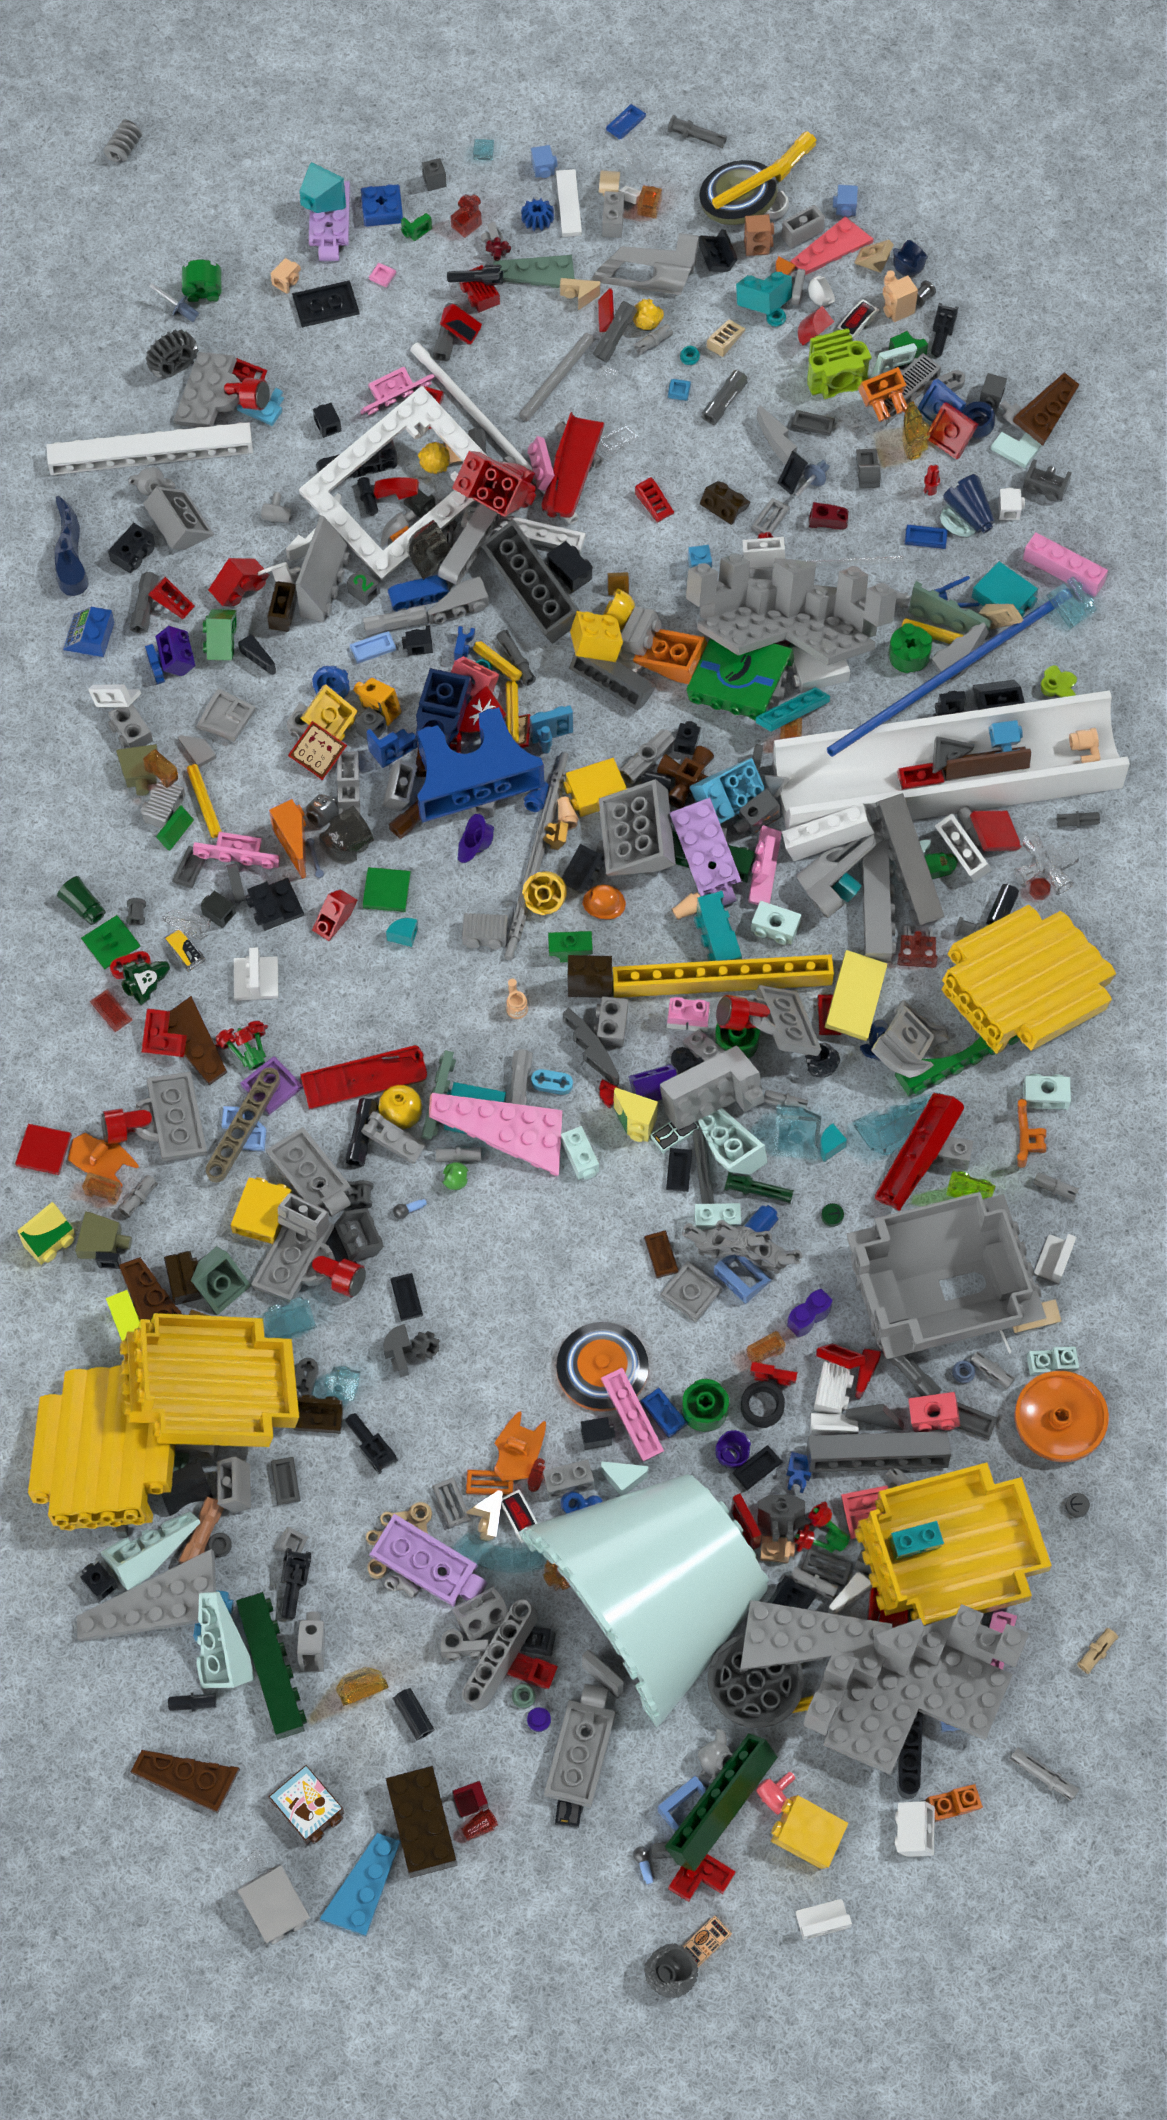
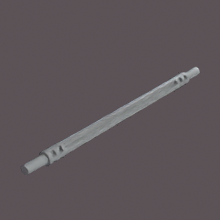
M565 752L560 753L557 768L553 771L507 937L509 942L504 956L507 960H513L517 942L521 939L529 908L525 904L526 901L522 890L527 879L540 870L547 844L543 841V837L550 833L544 830V827L548 823L553 822L558 804L557 800L560 797L565 779L564 771L569 756Z

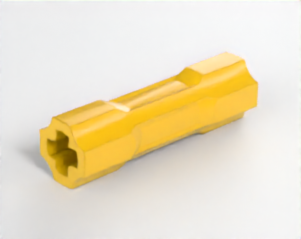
M808 131L803 132L795 140L792 147L780 159L774 162L778 163L781 167V173L775 176L777 181L781 182L790 173L795 164L816 146V138L813 134H810Z

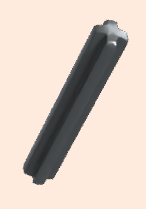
M702 1129L693 1130V1142L702 1204H715L706 1138Z

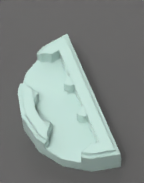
M947 504L943 508L940 520L947 530L963 537H969L975 533L974 528L950 505Z

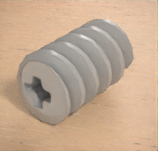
M123 119L118 129L112 135L111 140L103 149L106 157L114 162L126 161L128 155L131 154V150L135 148V144L142 137L141 130L132 121Z

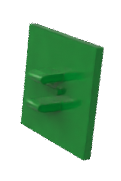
M118 915L81 937L104 970L110 967L113 960L128 955L141 947Z

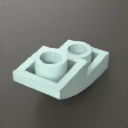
M1054 1347L1052 1350L1029 1351L1026 1354L1030 1376L1041 1375L1051 1371L1070 1372L1079 1369L1076 1347Z

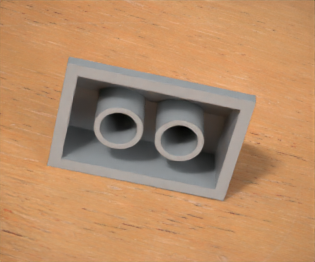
M156 486L143 503L149 516L153 518L158 530L164 535L167 544L172 549L185 550L214 536V533L185 490Z

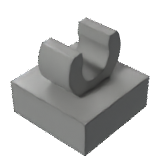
M495 222L488 224L489 232L481 235L483 243L485 242L486 244L489 240L494 242L495 237H499L502 243L504 241L503 236Z

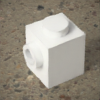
M1000 489L998 497L999 520H1020L1021 511L1025 507V498L1021 497V489Z

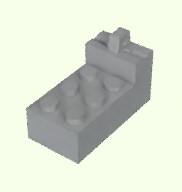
M738 1046L660 1084L665 1114L678 1130L691 1125L705 1116H709L711 1113L735 1101L745 1112L764 1102L760 1073Z

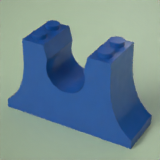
M499 707L486 709L479 713L481 747L472 753L461 754L451 750L446 743L444 733L438 725L425 727L417 731L419 753L427 773L424 785L417 794L419 816L422 823L545 786L542 759L526 752L515 742L506 727Z

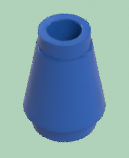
M545 781L544 787L531 790L524 798V806L531 812H539L544 807L549 785Z

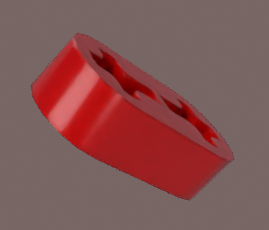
M137 951L119 957L111 962V974L116 979H125L123 972L117 970L118 965L123 967V965L130 962L138 964L139 958L151 964L150 956L145 951Z

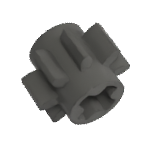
M419 1331L418 1335L412 1339L411 1351L417 1353V1358L424 1360L427 1357L432 1360L433 1356L439 1352L440 1340L434 1338V1333L429 1331L422 1333Z

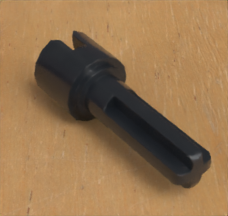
M485 265L482 270L448 271L447 281L450 283L483 282L486 286L502 285L504 275L503 271L500 270L502 265Z

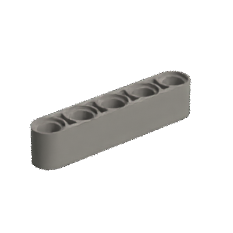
M480 503L442 562L438 571V577L458 585L481 551L482 546L480 544L489 538L502 515Z
M520 1599L512 1605L463 1688V1700L475 1710H483L488 1706L538 1620L537 1610L527 1600ZM529 1609L528 1614L521 1617L522 1612ZM517 1630L516 1634L509 1638L511 1631ZM504 1651V1655L497 1659V1654ZM492 1671L491 1677L484 1680L485 1675ZM480 1692L478 1699L472 1701L473 1695Z

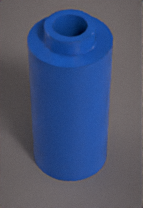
M761 1205L744 1226L753 1229L755 1232L770 1231L778 1221V1213L769 1205Z

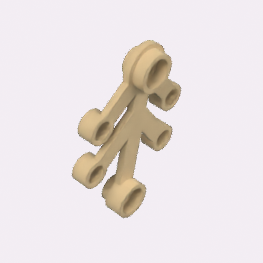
M418 1502L413 1504L409 1511L397 1513L384 1512L380 1517L381 1524L386 1527L388 1523H385L383 1518L385 1516L392 1518L396 1514L428 1534L426 1524L432 1518V1510L428 1504ZM423 1511L425 1515L422 1518H418L416 1513ZM369 1531L366 1534L367 1543L375 1545L383 1531ZM376 1534L378 1538L376 1541H370L369 1536ZM372 1559L368 1563V1573L372 1578L380 1579L385 1576L387 1567L376 1559ZM375 1566H380L382 1568V1571L380 1573H374L373 1568Z

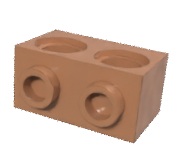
M769 214L745 216L744 245L746 256L768 255L770 253V247H773L774 223H770Z

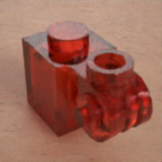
M468 194L463 195L458 202L460 208L451 215V227L464 238L482 225V215L479 210L481 200L476 194L471 196Z

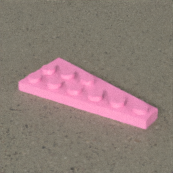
M437 1093L430 1095V1118L451 1128L464 1131L473 1138H479L500 1151L515 1158L519 1157L528 1161L532 1166L549 1171L552 1175H559L562 1110Z

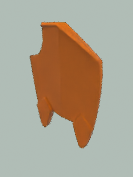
M87 1133L72 1139L68 1161L84 1172L119 1188L123 1187L120 1180L115 1176L123 1164L134 1168L139 1167L136 1161L118 1143L107 1144L104 1140L93 1138Z
M519 1411L505 1426L494 1442L499 1451V1458L494 1471L502 1481L529 1478L541 1450L546 1421H543L532 1431L520 1426L522 1413Z

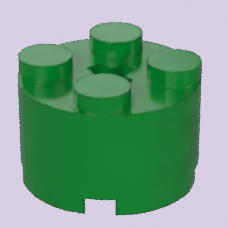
M197 259L189 261L186 267L182 266V293L184 296H187L188 302H199V299L207 298L210 302L219 300V296L222 293V269L217 263L214 266L209 260Z
M906 623L892 634L888 655L892 666L904 673L923 670L930 660L932 637L923 628L914 626L911 623Z
M717 1023L715 1043L724 1051L738 1046L749 1059L755 1055L758 1049L760 1030L758 1028H744L738 1031L721 1028Z
M699 1379L685 1390L682 1399V1415L687 1421V1425L701 1432H710L723 1425L729 1408L727 1392L715 1380ZM703 1403L708 1404V1407H703Z

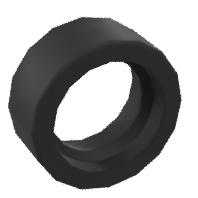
M768 1381L752 1383L745 1389L741 1397L742 1415L749 1424L755 1427L767 1428L773 1426L781 1419L784 1413L785 1398L783 1393L775 1384ZM767 1392L775 1398L776 1409L774 1413L767 1417H759L752 1413L749 1401L755 1393Z

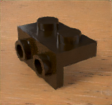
M720 481L707 486L700 500L701 506L730 525L735 522L737 515L746 510L751 503L743 494L735 492L726 483Z
M313 1395L297 1397L299 1419L294 1428L295 1431L341 1434L344 1410L342 1400L333 1396H327L325 1399L316 1398Z

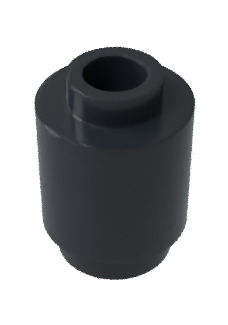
M647 771L646 775H641L640 784L656 779L668 789L669 793L672 778L667 777L666 774Z

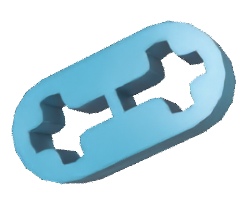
M539 1069L531 1076L532 1086L538 1091L566 1095L573 1088L572 1077L566 1073ZM540 1076H544L546 1080L542 1084H538V1080H536L540 1079ZM562 1080H566V1084H568L564 1088H560L559 1083Z

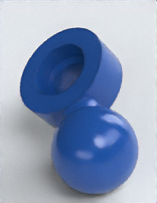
M571 1491L563 1495L561 1508L565 1513H570L601 1503L603 1500L596 1495H592L585 1500L581 1494ZM571 1499L575 1500V1505L573 1507H569V1501Z

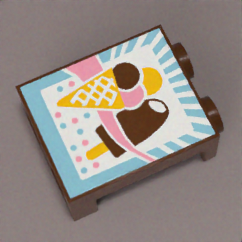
M307 1765L268 1796L270 1802L288 1820L303 1838L306 1845L310 1842L315 1844L325 1835L323 1831L329 1826L332 1828L337 1826L343 1820L342 1815L345 1813L343 1807Z

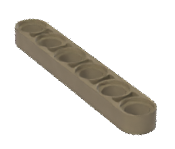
M271 1067L265 1068L259 1074L206 1166V1174L210 1181L215 1183L223 1181L232 1168L280 1084V1076L276 1069ZM268 1074H273L276 1076V1080L273 1083L264 1082V1077ZM256 1093H264L265 1099L261 1102L255 1101L253 1096ZM246 1111L255 1113L254 1118L251 1120H245L242 1116ZM236 1129L244 1131V1135L239 1139L232 1137V1132ZM225 1148H231L233 1154L230 1157H223L221 1151ZM218 1166L223 1169L222 1173L218 1176L210 1174L213 1167Z

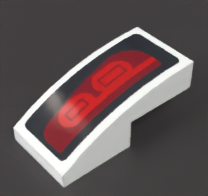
M862 299L847 314L837 328L838 330L849 328V335H852L854 340L865 325L868 326L879 309Z
M518 1489L502 1498L501 1507L508 1521H510L517 1538L522 1543L524 1541L520 1537L519 1532L525 1527L537 1524V1521Z

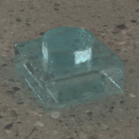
M475 139L473 159L493 161L494 140Z

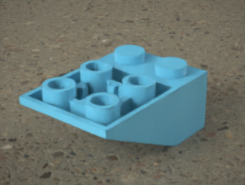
M750 758L706 777L690 786V790L696 803L707 798L711 799L719 823H722L739 814V810L765 790V787L753 759Z

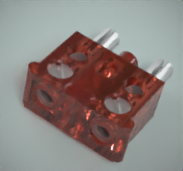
M907 925L904 926L903 935H901L900 953L898 954L897 964L899 966L936 967L938 956L936 955V937H933V928L930 927L929 932V927H926L925 936H922L921 931H915L914 936H912L911 927L908 926L907 935Z

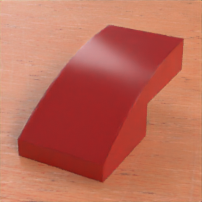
M406 477L375 481L374 495L379 499L396 494L399 500L418 494L419 481L418 479Z
M518 1653L506 1675L538 1687L549 1689L558 1666L537 1657L533 1659Z

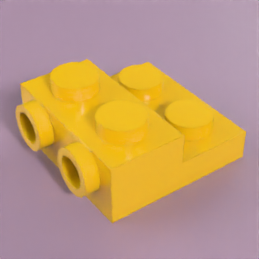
M325 684L308 706L301 719L308 725L314 721L342 741L345 737L343 733L346 728L349 729L356 720L354 716L358 710Z

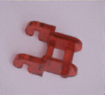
M541 1458L535 1460L527 1481L528 1489L531 1492L538 1491L543 1480L545 1460Z

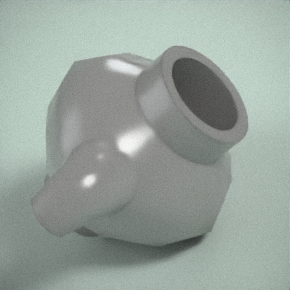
M155 467L145 468L138 475L128 478L129 484L136 485L138 491L146 496H149L156 486L172 489L176 487L171 479L164 478L163 473Z
M720 1728L716 1730L715 1740L701 1747L698 1752V1758L703 1768L699 1781L708 1787L733 1755L726 1745V1733Z

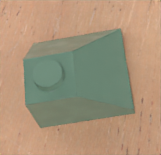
M217 1246L199 1261L191 1279V1282L216 1315L251 1287V1284L230 1255Z

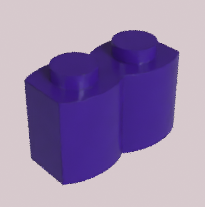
M823 1289L812 1292L805 1303L796 1306L790 1312L787 1327L797 1337L808 1334L815 1323L824 1320L829 1315L833 1300Z

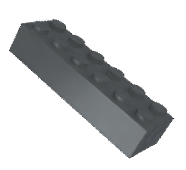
M514 520L480 544L542 633L552 644L571 630L577 611H580L524 531Z

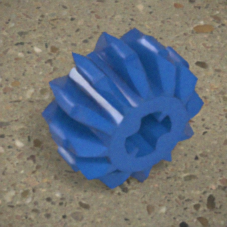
M533 198L532 202L526 201L525 206H522L521 220L525 223L527 229L532 227L533 231H535L539 227L543 231L544 226L549 228L550 223H553L554 208L550 205L549 201L543 202L542 198L539 200Z

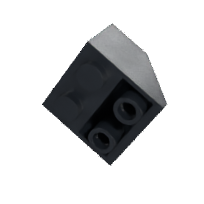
M1014 679L973 685L978 710L1025 703L1021 686Z

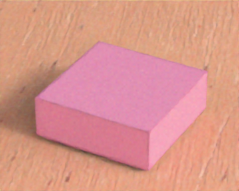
M378 263L370 274L369 280L387 287L395 276L396 270Z

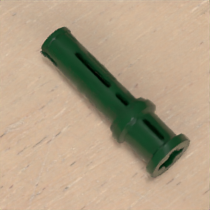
M728 1172L724 1190L739 1191L743 1195L751 1193L791 1204L794 1190L754 1181L751 1176L743 1177L735 1175L733 1172Z

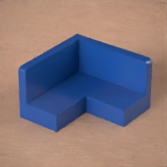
M371 729L366 731L368 750L382 768L418 747V743L415 741V734L413 732L408 734L405 729H401L396 733L392 732L380 740Z

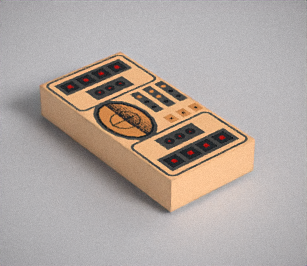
M714 1916L683 1947L692 1954V1957H695L697 1967H699L732 1933Z

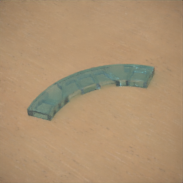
M469 1532L453 1548V1550L473 1561L478 1566L496 1572L525 1573L544 1569L552 1565L544 1557V1552L539 1553L536 1551L532 1553L528 1547L504 1548L483 1542Z

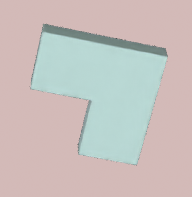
M915 344L879 353L871 378L895 369L897 366L913 362L917 351Z
M1001 432L991 445V450L1026 468L1042 445L1027 433L1024 434L1020 441H1017Z

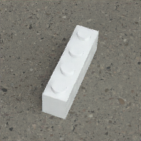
M863 803L782 831L786 850L793 861L875 833L871 816Z

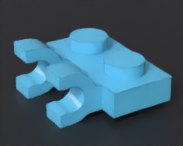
M275 388L270 402H268L263 410L244 409L239 404L237 411L273 426L282 413L280 404L284 400V397H282L283 391Z

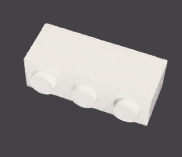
M953 813L935 825L974 882L992 871Z

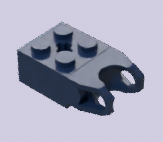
M433 668L429 669L416 714L417 728L415 741L418 742L417 731L425 727L438 725L446 737L448 747L450 746L451 742L458 735L472 690L471 677Z

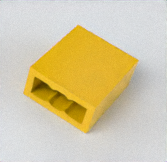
M614 757L565 773L566 781L563 782L566 794H571L572 799L570 802L575 812L578 811L580 817L599 812V798L627 789Z
M249 1177L230 1225L232 1233L274 1244L282 1228V1225L278 1223V1206L289 1193L292 1194V1190L284 1184L278 1183L275 1185L268 1183L267 1180L260 1177L255 1179Z
M799 1795L790 1797V1799L787 1798L781 1809L783 1815L780 1821H776L772 1828L771 1834H773L770 1842L820 1869L829 1868L848 1826V1822Z

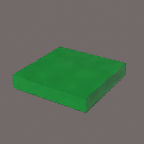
M368 867L363 908L406 912L411 871Z

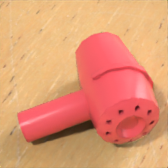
M788 1772L777 1783H774L769 1778L756 1788V1792L762 1799V1802L777 1815L782 1812V1806L787 1799L782 1791L795 1780V1776L793 1773Z

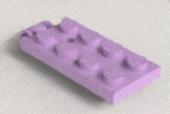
M344 181L345 209L315 213L310 210L309 246H319V261H339V246L349 245L350 181Z
M707 798L670 812L700 896L723 891V906L736 902L737 900L731 885L740 883L741 879L711 799ZM715 862L716 868L709 869L708 864Z
M396 1514L392 1516L369 1554L372 1558L453 1607L459 1595L468 1601L481 1594L488 1584L480 1576L472 1574L478 1567L476 1563ZM439 1568H444L446 1570L445 1576H440L437 1571Z

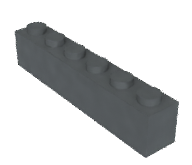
M901 793L876 802L874 812L878 820L881 819L883 825L881 833L884 840H888L890 846L888 849L891 861L896 863L895 875L899 882L902 881L904 887L902 895L904 901L909 902L911 908L909 916L912 923H916L919 926L945 917L904 794Z
M909 1431L907 1433L885 1432L879 1434L861 1433L848 1435L817 1434L808 1436L806 1447L809 1472L948 1468L951 1457L947 1431Z

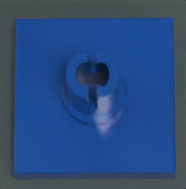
M934 379L916 408L915 413L931 426L943 403L947 402L960 412L963 411L967 403L942 381Z

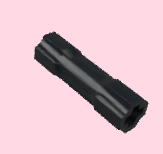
M359 1099L354 1129L345 1158L346 1163L349 1165L362 1167L365 1164L369 1137L364 1135L361 1130L370 1121L369 1116L371 1113L377 1112L378 1102L373 1099Z

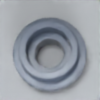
M962 1360L953 1366L952 1375L959 1383H969L975 1377L976 1371L972 1363ZM961 1369H966L968 1371V1374L966 1376H963L960 1374L959 1371Z

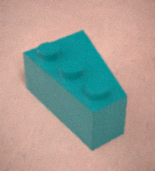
M723 891L697 897L696 916H694V923L697 929L701 928L703 934L700 935L702 945L709 950L707 954L708 961L742 959L735 931H732L728 920L730 918L729 911H725L723 906Z

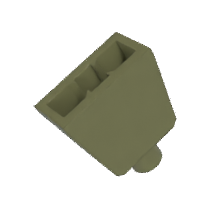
M157 744L116 750L127 788L136 787L137 795H147L149 793L148 785L157 784L159 752ZM152 762H153V766H154V763H155V767H156V765H157L156 771H155V768L153 769V767H152Z
M85 1211L75 1252L80 1259H95L96 1252L116 1253L117 1248L130 1250L132 1237L121 1235L122 1229L119 1222Z

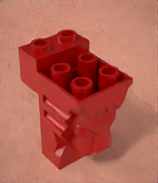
M468 451L452 489L507 517L508 514L519 510L520 507L527 508L533 504L536 497V488L531 482L536 473L520 464L498 462L481 452Z

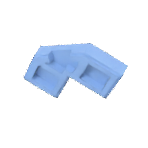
M223 1106L222 1129L229 1128L240 1107ZM250 1111L244 1112L242 1116L245 1120L254 1118ZM259 1121L242 1150L265 1151L267 1130Z

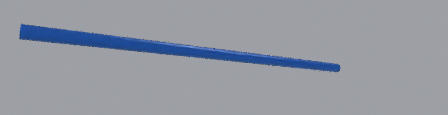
M1062 591L1023 617L1021 623L1011 625L827 747V753L831 757L835 756L1069 600V593Z

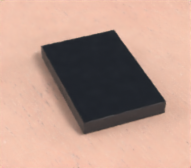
M350 280L292 293L302 328L360 315Z

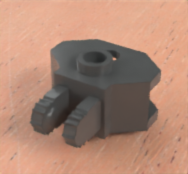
M768 1495L758 1501V1526L770 1531L773 1542L778 1541L779 1535H786L787 1541H793L794 1531L805 1525V1501L794 1495Z

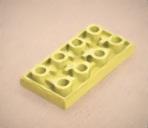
M848 950L845 951L825 1028L867 1041L887 963Z

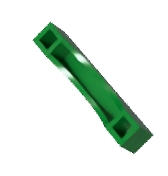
M1016 1035L1010 1038L1007 1044L1013 1045L1020 1040V1038ZM980 1036L971 1046L952 1056L937 1059L922 1058L924 1061L931 1062L933 1066L918 1076L909 1078L895 1072V1077L908 1096L913 1094L917 1096L922 1094L929 1085H939L946 1079V1076L950 1074L957 1075L964 1070L965 1066L969 1064L976 1065L987 1054L995 1055L996 1053Z

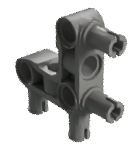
M719 1220L715 1226L718 1228L700 1230L693 1224L688 1223L683 1228L685 1231H682L684 1237L695 1242L698 1253L702 1256L706 1254L712 1256L711 1258L728 1255H740L753 1262L754 1265L760 1267L763 1271L768 1269L774 1271L775 1274L780 1273V1270L789 1264L801 1263V1251L798 1249L785 1251V1249L770 1241L772 1240V1235L769 1231L755 1232L753 1229L745 1226L733 1227L724 1220Z

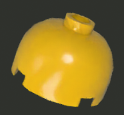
M617 588L613 594L615 596L614 599L608 602L603 615L613 616L618 620L620 630H623L635 608V603L629 594Z
M550 871L535 873L524 883L522 894L524 895L526 906L532 912L546 915L560 909L565 902L567 890L560 876Z
M392 1086L384 1091L379 1099V1114L402 1130L411 1128L419 1121L422 1115L423 1105L421 1098L409 1086Z

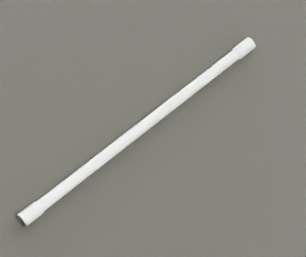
M415 343L410 349L415 357L432 372L500 448L513 458L515 464H520L533 471L531 465L431 358L425 348L420 343ZM533 478L532 482L537 487L536 480ZM575 512L571 518L564 519L571 525L579 519V516Z

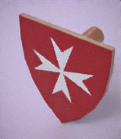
M487 685L467 705L459 729L460 732H480L479 713L486 709L499 707L503 719L508 716Z

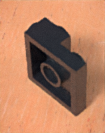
M288 878L270 885L266 881L247 889L248 895L245 896L249 908L254 907L256 912L253 914L257 926L262 925L264 931L305 916Z

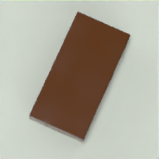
M666 1230L644 1236L656 1278L677 1274L679 1271Z

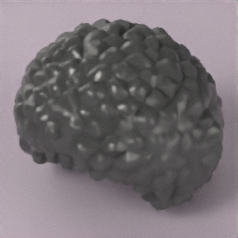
M676 1943L666 1944L653 1952L645 1963L646 1982L659 1995L679 1998L688 1993L689 1990H692V1987L697 1982L698 1967L696 1959L692 1957V1954L685 1947Z

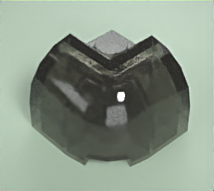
M434 520L416 530L409 538L407 544L408 557L423 580L439 570L438 563L444 560L451 550L446 541L447 538Z
M354 806L329 821L331 825L325 832L319 835L321 849L332 861L340 864L356 862V852L365 851L369 844L374 841L370 828Z

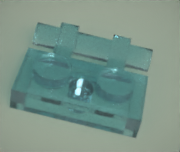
M1074 576L1067 580L1071 587L1070 589L1063 583L1046 595L1069 629L1088 617L1084 612L1085 608L1090 615L1097 611L1093 605V599L1086 595L1082 589L1083 585L1080 582L1078 583ZM1074 593L1077 595V597H1078V598L1080 599V601L1082 602L1080 605H1079V603L1077 602V600L1075 599V597L1073 596Z

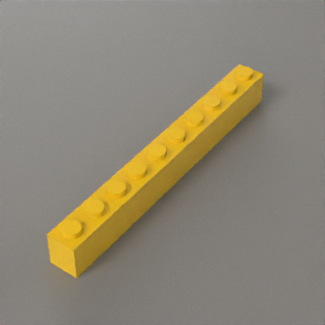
M832 954L612 967L614 998L756 990L759 985L779 989L832 986L834 976Z

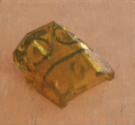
M914 401L910 402L905 410L902 427L904 451L907 459L912 461L921 458V452L928 450L926 439L930 438L928 426L926 423H922L923 416Z
M365 1666L343 1675L336 1687V1691L342 1705L346 1706L389 1687L380 1670Z

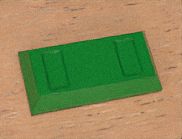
M180 805L157 834L156 838L170 851L194 821L193 817Z

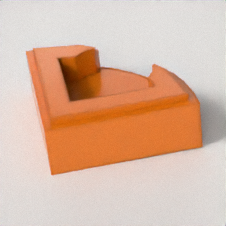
M778 256L775 266L776 272H782L790 276L795 270V264Z

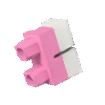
M670 998L666 1028L686 1030L687 1023H689L688 1030L697 1031L700 1029L703 1032H708L710 1002L700 999Z

